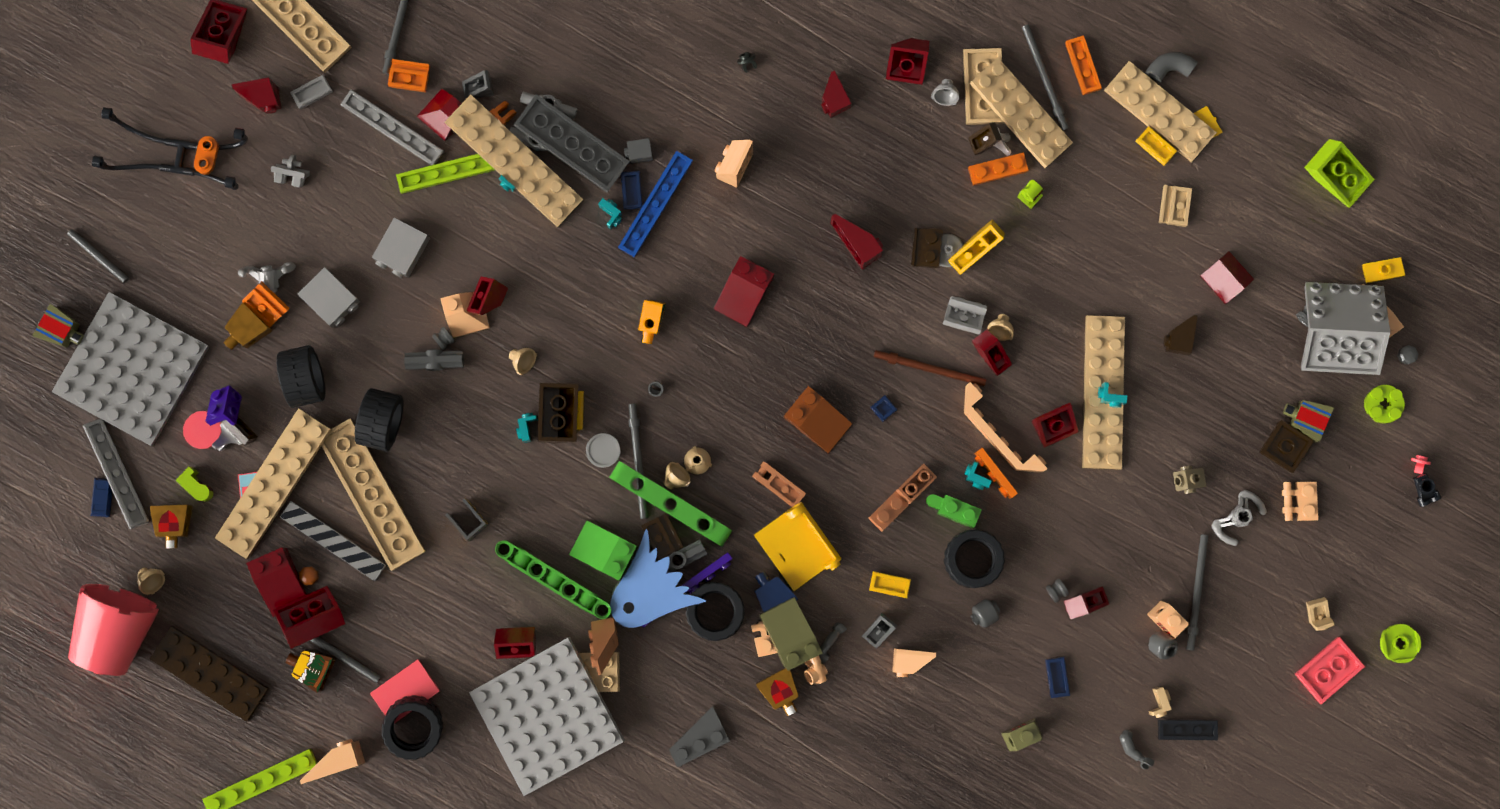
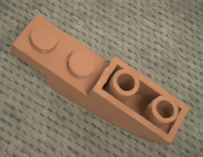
M922 464L868 519L882 532L937 476L925 464Z

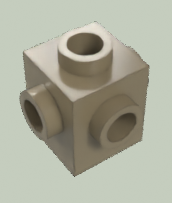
M1192 466L1180 467L1181 471L1173 472L1176 492L1184 491L1185 494L1196 493L1198 488L1207 487L1203 468L1192 469Z

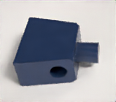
M763 571L755 577L761 586L755 590L763 612L793 597L796 601L799 600L778 576L770 580L766 572Z

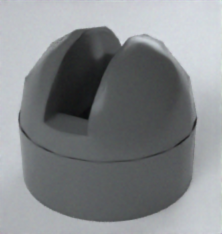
M653 381L648 386L649 394L654 397L660 396L664 391V386L659 381ZM652 386L661 388V391L653 389Z

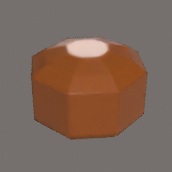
M304 567L299 572V581L304 585H314L319 579L318 571L313 567Z

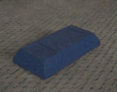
M640 171L622 172L621 183L624 210L642 208Z
M94 478L90 516L110 517L113 491L106 478Z
M1065 657L1045 659L1051 698L1070 696Z

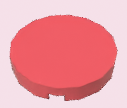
M198 411L191 414L183 426V435L186 441L192 447L198 449L211 448L222 432L220 422L211 426L205 422L206 411Z

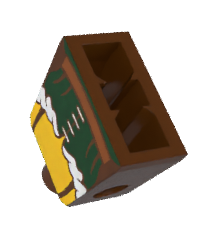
M303 650L300 656L290 653L286 659V664L295 667L292 672V676L318 693L322 691L337 658Z

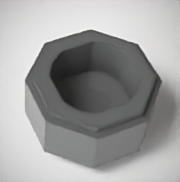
M1407 345L1399 349L1397 356L1401 363L1408 365L1415 362L1419 354L1415 347Z

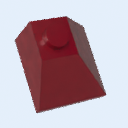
M909 38L891 44L885 79L923 85L930 41Z
M269 77L232 84V88L241 98L262 112L271 114L277 112L278 109H282L279 89Z
M441 89L417 117L446 141L454 131L445 124V121L462 103L453 95Z

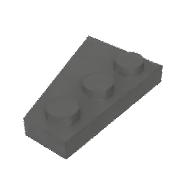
M712 706L669 749L677 768L730 742L714 707Z

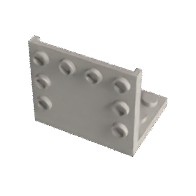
M1305 282L1308 333L1301 362V371L1380 375L1390 336L1384 286Z

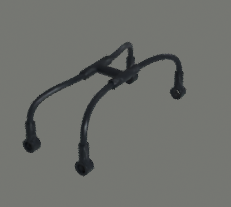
M103 107L101 113L103 119H109L143 138L163 143L167 146L178 147L175 165L133 164L111 166L104 162L103 157L93 156V167L103 170L160 169V171L202 176L224 184L225 188L233 190L239 188L235 177L227 176L224 180L211 174H200L193 168L182 167L185 149L197 150L198 143L170 138L162 139L143 133L119 120L113 113L112 108ZM235 128L234 139L241 141L233 144L219 145L218 150L237 148L246 144L248 137L245 135V130Z

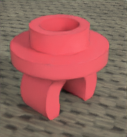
M1416 455V458H1411V461L1416 462L1415 473L1422 474L1424 465H1431V462L1427 461L1428 457Z

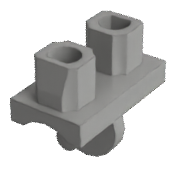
M292 154L289 159H282V164L286 165L276 164V166L271 167V172H274V182L285 184L287 175L293 176L291 185L301 188L304 186L305 179L310 176L309 170L300 169L302 162L296 161V155Z

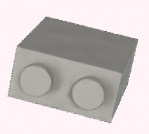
M393 218L372 258L376 261L375 264L383 269H386V267L392 269V273L400 278L403 276L409 278L430 237L408 224Z
M325 267L298 293L332 328L335 326L339 327L345 321L344 317L348 313H353L359 307L358 303H360Z

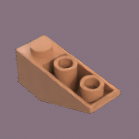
M613 617L592 621V630H588L590 642L593 641V643H589L591 654H594V656H591V663L593 668L596 667L598 675L602 674L619 645L617 628Z

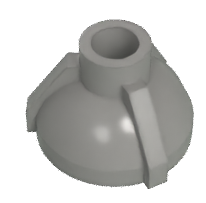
M944 79L942 84H939L931 93V98L943 106L956 105L959 100V92L953 85L952 80Z

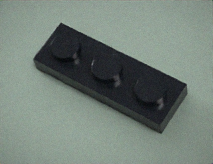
M1158 720V740H1218V721Z

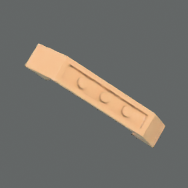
M969 382L965 386L964 414L1015 471L1044 472L1047 470L1045 466L1047 463L1040 455L1036 456L1034 454L1022 464L1021 456L1016 451L1012 452L1008 448L1009 443L1005 438L998 437L995 433L997 431L990 422L986 423L982 419L984 415L978 408L974 409L972 407L983 397L981 394L982 390L976 383L972 384Z

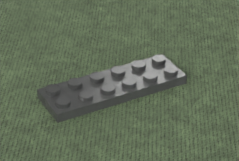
M537 94L514 124L520 131L605 192L610 190L630 162Z

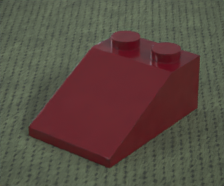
M210 0L191 37L192 54L229 64L237 46L247 8L219 0Z
M837 214L832 215L831 225L861 269L881 258L884 246L879 238L875 239L872 234Z
M740 256L721 292L714 310L747 327L774 279V273Z
M281 547L246 563L252 579L273 617L275 616L274 609L307 595L302 582L299 581V575L288 548Z

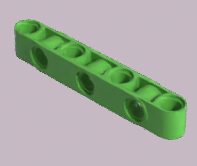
M620 461L609 476L613 481L723 547L732 532L725 525ZM639 478L643 481L641 489L633 487L632 482L634 479ZM668 499H674L676 502V507L673 510L666 508L665 503ZM701 519H706L709 522L706 530H702L698 526Z
M504 540L496 544V554L513 567L597 618L607 619L611 616L610 604L601 599L597 594L509 541ZM504 544L510 547V551L506 555L500 552V548ZM537 564H540L543 569L540 575L533 573V567ZM570 584L575 587V593L571 596L565 592L566 587ZM601 605L608 607V613L605 616H601L598 613V608Z

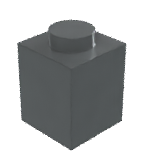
M649 138L627 141V147L624 148L625 158L630 160V164L653 161Z

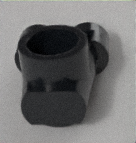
M1427 473L1413 478L1419 496L1417 501L1420 507L1427 506L1442 498L1439 490H1435V483L1429 478Z

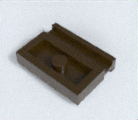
M915 228L912 267L940 268L942 229Z
M667 513L641 525L644 532L646 529L648 531L649 542L653 550L657 548L658 560L684 548Z

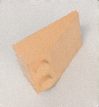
M733 140L730 145H726L723 152L725 157L722 162H718L715 169L717 179L736 188L738 187L753 155L752 140Z
M352 739L337 743L338 747L326 754L300 780L301 784L364 764L365 760L359 741L353 742Z

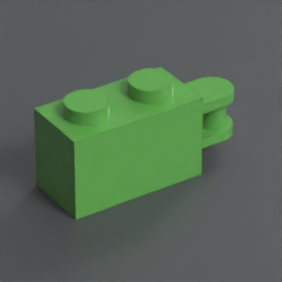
M931 494L926 498L927 505L937 509L938 515L970 528H975L982 509L948 495L942 498Z

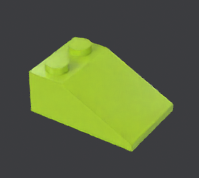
M1328 139L1304 167L1319 184L1349 208L1375 180L1343 142Z

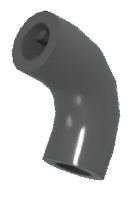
M1168 52L1158 56L1145 73L1157 82H1161L1170 71H1178L1188 77L1198 61L1181 52Z

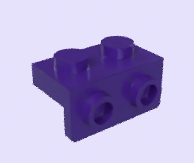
M230 385L212 392L205 422L211 426L226 419L231 425H235L242 399L239 392Z

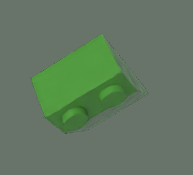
M586 521L569 555L621 581L638 546Z

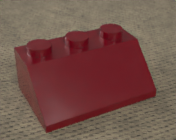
M328 586L273 610L291 649L345 625L341 610Z

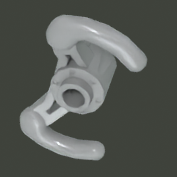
M287 262L279 268H273L272 265L262 266L261 269L254 266H245L238 270V275L245 277L247 274H251L259 283L262 281L270 290L277 292L279 287L278 279L283 274L294 271L296 265L293 262Z
M1243 490L1239 493L1238 505L1226 518L1216 519L1212 523V529L1222 541L1233 546L1238 545V540L1227 536L1222 531V527L1230 525L1243 527L1253 520L1251 510L1248 509V499L1255 503L1261 515L1267 513L1262 500L1248 490Z

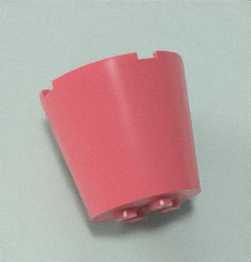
M82 585L78 596L68 654L69 660L81 668L100 675L120 676L126 674L158 614L159 609L156 608L157 605L151 600L120 588L118 592L109 590L108 585Z

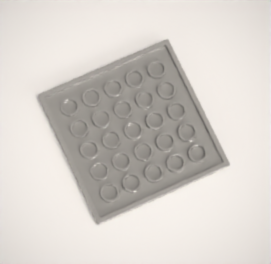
M109 292L52 392L144 443L154 446L210 346Z
M570 637L469 692L523 796L625 741Z

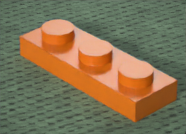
M1084 35L1067 40L1065 45L1082 95L1101 90L1102 87Z
M1024 152L968 167L973 186L1029 171Z
M983 447L974 453L977 456L975 457L976 462H978L980 467L984 466L987 469V476L993 483L997 482L1000 486L998 490L1005 498L1008 496L1011 499L1018 494Z

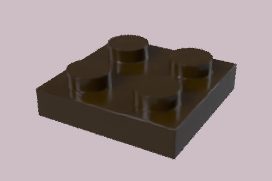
M1279 420L1259 453L1290 473H1294L1314 440L1283 420Z

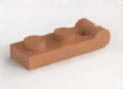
M764 461L760 465L759 471L752 475L755 480L791 507L798 504L806 495L805 492ZM767 472L771 474L768 481L763 478Z

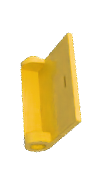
M802 502L794 505L754 534V537L793 591L824 569L830 568L834 570L840 565L839 561L842 559Z

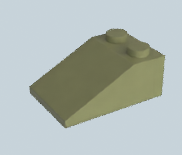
M794 597L759 614L783 666L788 671L822 654V650Z

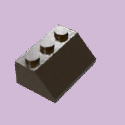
M540 383L539 443L577 442L579 384Z

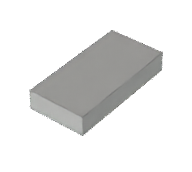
M321 75L290 93L301 110L331 94L333 90L325 76Z

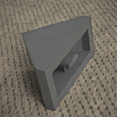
M484 70L462 81L465 100L470 94L475 99L494 95L492 80L488 70Z
M881 613L862 637L877 649L894 631L897 625Z

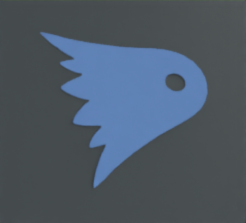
M647 529L644 532L638 551L624 577L616 587L610 603L611 613L615 621L628 628L640 627L677 609L706 602L702 598L685 595L684 593L689 587H676L683 573H667L670 562L669 557L655 562L657 548L649 553L650 545ZM627 602H631L634 605V611L630 614L625 613L623 610V606Z

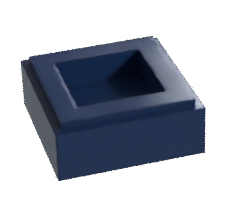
M886 395L870 407L882 422L897 411V408Z

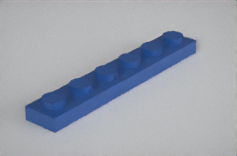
M678 151L675 152L618 246L620 250L634 258L636 257L691 166L692 159Z

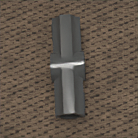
M443 350L405 353V369L441 371L444 368H464L463 351L443 352Z
M700 539L667 556L670 558L667 573L682 569L686 565L707 555ZM676 555L683 557V563L680 566L673 564V558Z

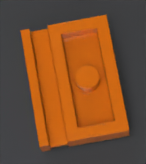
M392 59L388 87L426 92L430 65Z
M262 281L242 300L269 328L290 309Z

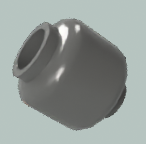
M984 599L972 607L971 619L976 626L980 625L983 628H987L999 620L1001 611L995 601Z
M1158 631L1150 637L1148 647L1158 658L1166 660L1176 655L1178 643L1166 631Z

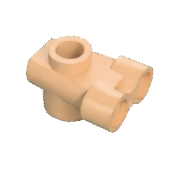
M819 655L805 662L808 669L804 671V676L809 684H821L827 681L826 675L828 671L821 664Z

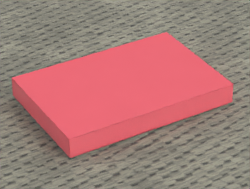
M1337 637L1298 670L1295 675L1320 704H1323L1358 674L1365 665L1341 637Z
M417 659L372 691L370 695L384 715H386L390 706L398 699L417 695L429 700L439 693L440 689L420 660ZM412 711L401 713L396 718L394 724Z

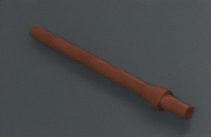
M878 350L874 352V358L886 360L889 364L895 365L897 363L953 379L971 382L972 384L976 383L980 386H985L986 379L900 357L893 352H890V354Z

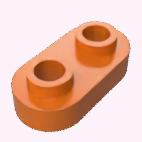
M210 136L200 139L194 160V168L203 175L213 171L219 149L218 142ZM210 143L211 146L206 149L205 144ZM202 161H206V165L204 167L200 166Z

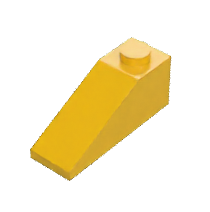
M992 219L951 256L948 262L961 275L1003 240L1005 233Z

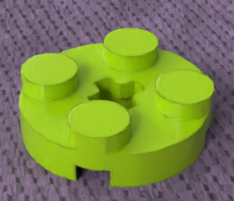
M1380 385L1373 388L1364 400L1366 413L1373 418L1372 420L1382 424L1399 419L1405 407L1402 392L1390 385ZM1384 399L1389 403L1386 409H1383V406L1380 405V402L1384 401Z
M1394 624L1382 631L1380 647L1386 659L1396 663H1407L1412 661L1417 653H1419L1421 639L1419 634L1410 626ZM1399 638H1401V641H1405V645H1402V649H1399V646H1396V642H1398Z

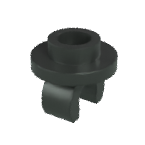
M745 52L739 56L737 63L741 65L744 72H748L746 66L749 63H752L753 68H757V64L753 60L755 58L754 53Z

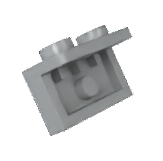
M951 296L943 325L980 335L987 306L965 300L961 297Z

